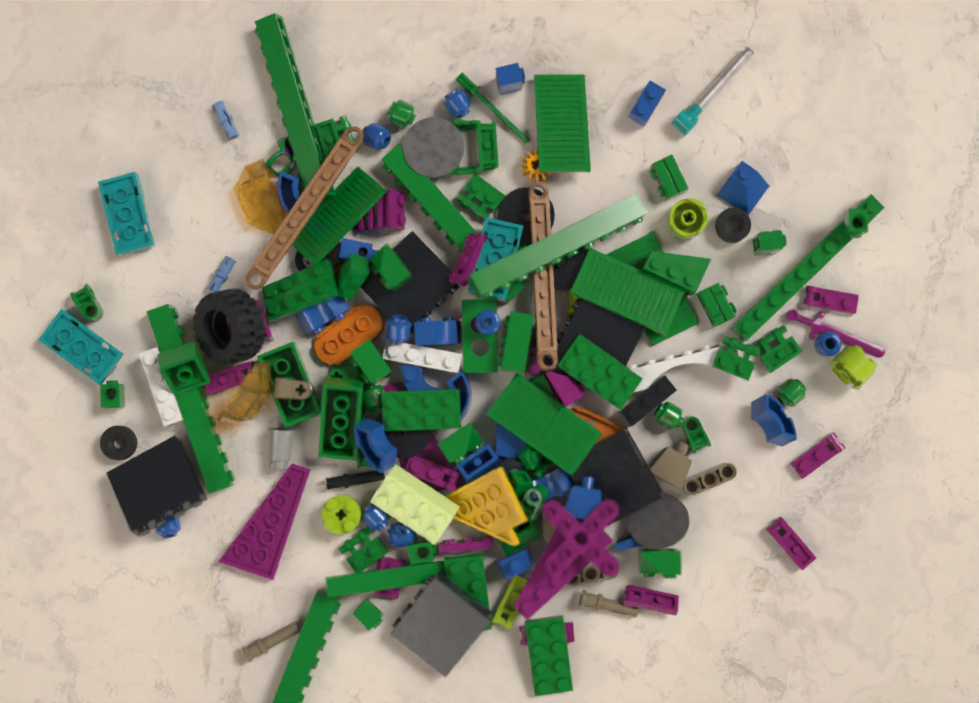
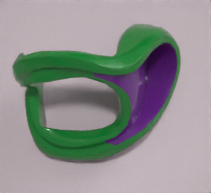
M282 137L277 141V146L280 150L265 162V167L277 177L280 176L281 171L289 174L295 166L294 152L286 137ZM286 155L289 158L287 166L280 172L275 171L271 165L278 157Z

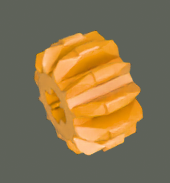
M534 150V155L531 152H527L528 158L522 157V161L526 164L520 165L521 169H526L522 172V175L526 176L529 174L528 181H531L532 177H535V182L539 181V177L543 181L546 180L545 174L550 175L551 172L539 173V168L533 169L532 164L535 165L538 162V150Z

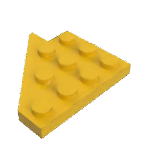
M502 467L444 496L460 506L453 519L513 546L519 544L513 527L527 521V518Z

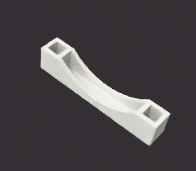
M718 343L719 347L711 349V345L699 348L700 352L693 353L692 350L681 353V357L674 358V355L662 357L663 361L656 363L655 359L646 361L644 366L638 368L636 364L626 366L643 378L634 392L648 389L653 381L662 373L678 365L701 364L712 367L718 349L726 351L728 345ZM737 349L733 350V354L738 355Z

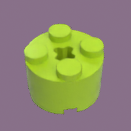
M693 198L676 202L667 215L668 229L674 236L680 239H692L698 236L705 229L708 222L706 208L700 201ZM687 215L690 217V221L688 223L685 222L684 218Z
M858 345L853 347L845 346L830 362V366H834L832 369L833 373L846 385L851 383L854 385L852 388L858 390L875 373L877 364L872 359H868L863 354L862 348Z
M342 494L332 497L325 503L322 509L324 526L335 534H347L360 524L363 514L362 507L350 495ZM342 509L344 513H347V516L343 517V519L338 515V512Z

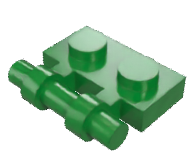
M346 115L339 117L341 124L335 125L333 118L315 124L325 158L328 157L339 141L338 132H345L348 127H352ZM351 132V133L349 134L348 138H349V140H351V141L354 142V141H356V139L353 138V135H352V132Z
M474 174L464 187V190L469 193L468 196L465 197L460 193L456 200L461 203L462 207L474 212L477 218L481 217L485 220L486 217L490 218L491 216L485 212L487 208L495 211L505 195L477 174ZM474 197L483 203L481 207L472 202Z
M784 325L773 329L771 334L765 338L761 337L753 345L758 350H764L765 354L759 358L769 373H772L803 352L793 336L787 339L783 337V334L788 331ZM776 339L779 344L771 349L768 344Z
M724 336L721 343L728 345L727 350L718 349L712 367L749 381L756 364L749 360L750 355L758 357L761 350L754 348L751 344L746 345L738 342L736 338ZM738 349L743 351L744 354L740 357L733 354V350Z
M528 444L525 445L518 456L527 470L535 469L533 477L537 480L548 471L547 467L550 463H553Z
M368 527L364 530H359L356 536L350 540L347 539L338 548L342 555L348 550L352 555L346 560L355 573L362 572L389 552L378 536L371 541L369 535L374 531L369 530ZM363 540L366 545L357 551L354 546Z

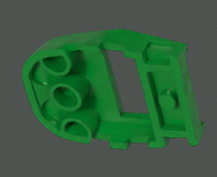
M453 119L451 123L459 131L477 130L479 167L459 168L458 165L449 174L472 175L499 168L496 122L492 121V124L481 123L480 120Z

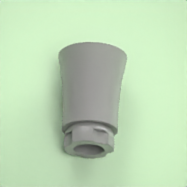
M268 428L270 468L288 469L295 430Z

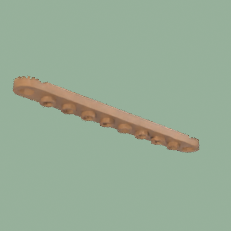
M357 126L346 129L253 267L247 273L246 284L251 289L258 290L266 284L363 142V132ZM353 131L358 132L360 136L354 142L348 138L349 134ZM255 274L261 277V282L258 285H253L250 282V278Z
M541 181L534 182L529 188L531 245L551 235L549 190L547 185ZM534 188H542L543 195H535ZM550 263L544 266L545 270L538 274L533 272L537 364L543 371H551L558 362L553 266ZM544 356H549L552 359L551 366L543 364Z

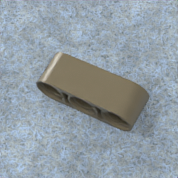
M721 463L687 477L682 490L688 495L699 494L734 479L737 470L730 463ZM725 466L731 469V474L728 477H724L722 474V469ZM710 473L713 476V482L706 484L704 477ZM689 481H693L696 485L692 492H689L686 488Z
M590 563L577 574L575 581L569 582L567 585L579 586L611 580L618 576L619 571L614 576H606ZM589 568H593L596 571L593 578H587L585 575Z

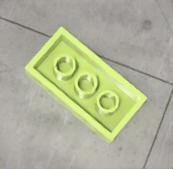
M396 464L370 501L434 545L460 507Z

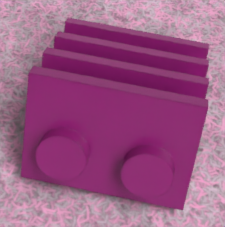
M387 189V192L378 200V225H375L374 204L368 211V226H366L364 215L358 221V227H354V231L378 229L405 230L406 216L404 206L406 199L404 192Z

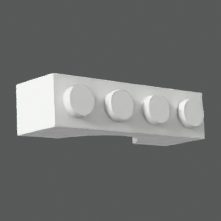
M386 340L383 359L457 374L460 371L462 354L406 343L395 345L390 343V340Z
M156 347L139 353L163 425L164 427H170L183 422V418L176 397L159 370L157 354L160 353V350Z

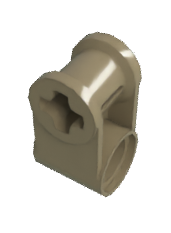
M275 378L273 396L275 398L307 399L312 395L313 388L308 382ZM303 386L306 389V393L302 394L298 389Z

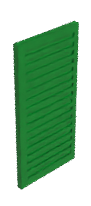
M534 74L539 173L591 172L585 74Z
M357 166L335 189L336 196L326 199L316 209L292 246L316 266L387 190Z
M650 232L607 255L640 270L646 256L651 251L663 252L654 232ZM684 294L676 311L678 316L671 324L667 335H661L660 333L657 335L648 327L645 328L644 331L652 346L699 324Z
M589 248L570 294L663 335H667L685 289Z
M518 373L515 374L486 414L571 476L602 436V432Z

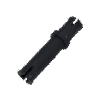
M377 470L349 475L343 473V476L327 477V489L345 487L346 489L352 485L384 481L385 476L384 473Z

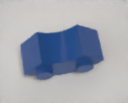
M281 171L278 180V192L283 207L289 214L300 197L299 188L301 183L298 178Z
M337 296L301 311L295 317L306 336L311 333L317 335L324 330L323 327L334 320L338 322L345 318V313L350 310V307L345 298Z
M454 317L443 318V321H431V318H420V322H414L416 346L462 344L460 323L454 320Z
M402 365L403 381L408 391L439 390L426 382L423 377L422 367Z
M460 371L448 380L446 384L449 389H460L462 421L471 405L472 389L467 375Z
M765 394L751 402V419L762 427L766 440L769 443L783 447L797 440L795 425L792 418H788L782 408L784 406L775 398Z
M370 419L355 424L356 444L365 455V461L381 473L395 467L398 449L387 440L384 433V424Z
M560 467L548 472L539 480H533V487L537 484L547 487L549 494L546 501L557 495L559 498L570 493L568 489L574 486L570 476ZM534 492L535 496L540 498L539 494Z

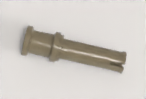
M582 590L579 599V607L587 606L594 608L595 611L603 609L634 618L638 615L637 609L639 607H626L624 602L604 598L602 594L595 595Z
M296 621L268 637L258 638L255 643L247 647L243 646L242 650L246 659L252 662L253 658L261 654H267L273 646L300 633V628Z

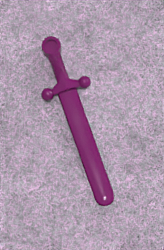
M794 309L786 312L787 320H795L811 327V333L808 336L811 340L816 338V332H834L840 337L842 343L852 347L858 345L864 352L879 358L885 355L883 347L822 322L821 320L825 316L823 311L817 313L818 317L815 320L798 314Z

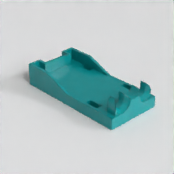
M136 172L99 181L98 185L116 255L136 253L155 246L139 175ZM135 188H137V190H138V194H139V195H137V196H136ZM144 224L147 225L148 232L145 231ZM115 232L118 233V234H117V236L119 237V240H118V241L116 240Z
M486 217L482 235L488 234L483 244L473 273L517 252L523 225ZM514 240L518 241L516 248H513ZM469 284L468 294L475 295ZM509 288L503 291L498 289L489 298L506 302Z
M60 309L38 339L99 385L103 384L105 379L117 368V363L124 355V353L92 331L79 319L63 309ZM74 320L75 322H77L79 324V327L74 325L72 321ZM103 342L110 346L109 350L102 345ZM54 345H56L57 347L61 348L62 350L59 351L58 349H56V348L54 347ZM86 367L87 369L91 370L92 373L89 374L84 370V368Z

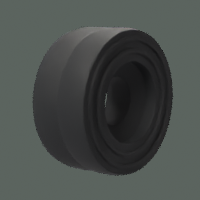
M735 207L728 208L717 217L715 230L723 241L737 243L749 234L751 220L744 210ZM730 220H735L738 223L737 230L729 229L728 222Z
M119 425L109 427L104 431L100 439L102 452L112 460H124L131 457L136 451L138 444L133 430ZM117 437L122 438L124 441V445L121 448L114 446V440Z

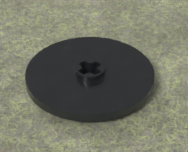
M530 187L518 188L508 193L498 209V220L523 225L520 244H531L530 217L528 221L521 217V214H524L525 211H528L530 215ZM534 188L535 195H543V192ZM549 199L550 222L552 229L555 220V211L553 204Z
M583 247L578 250V254L570 258L568 256L562 257L565 258L566 265L562 264L560 267L558 263L553 266L554 290L565 291L572 289L587 256L588 249L585 250Z
M382 411L376 419V422L383 424ZM432 429L405 431L404 435L398 431H384L390 444L398 449L396 458L407 459L420 454L427 447L431 439Z

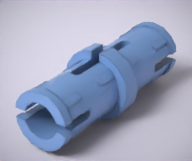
M218 101L214 103L212 108L228 140L237 138L239 133L234 126L233 117L229 115L224 102Z
M225 256L219 269L215 270L214 273L216 274L207 289L212 292L219 291L224 281L228 280V275L237 261Z

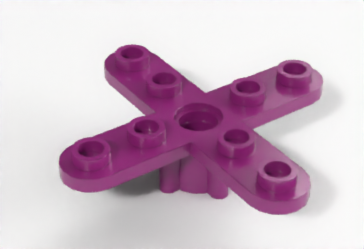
M551 500L544 504L542 509L544 517L566 537L563 543L544 562V572L548 576L556 577L560 575L580 553L604 575L614 576L617 574L620 567L618 560L596 539L618 514V505L614 501L604 500L581 524L557 501ZM578 532L585 533L586 538L583 542L575 540V535Z

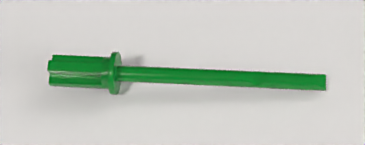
M463 72L460 73L455 80L469 92L470 98L475 95L527 144L530 141L529 138L479 92L481 86L475 85Z

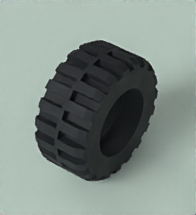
M231 288L209 293L196 306V314L193 316V321L195 322L193 331L196 333V342H199V348L205 352V356L217 364L232 365L249 360L259 353L262 348L261 345L265 341L266 327H264L265 319L261 315L262 310L256 305V300L252 297L250 298V295L245 291ZM227 319L231 325L232 336L228 330Z

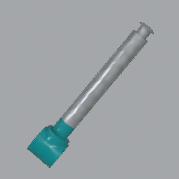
M745 47V50L735 57L690 109H683L671 124L686 136L697 124L699 114L750 59L749 56L754 54L752 49Z

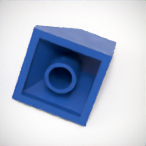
M741 161L717 193V196L732 207L740 208L749 215L769 188V184L758 171L744 161Z

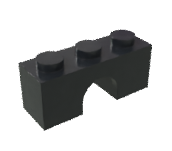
M664 375L641 395L618 411V413L632 427L676 392L677 389Z

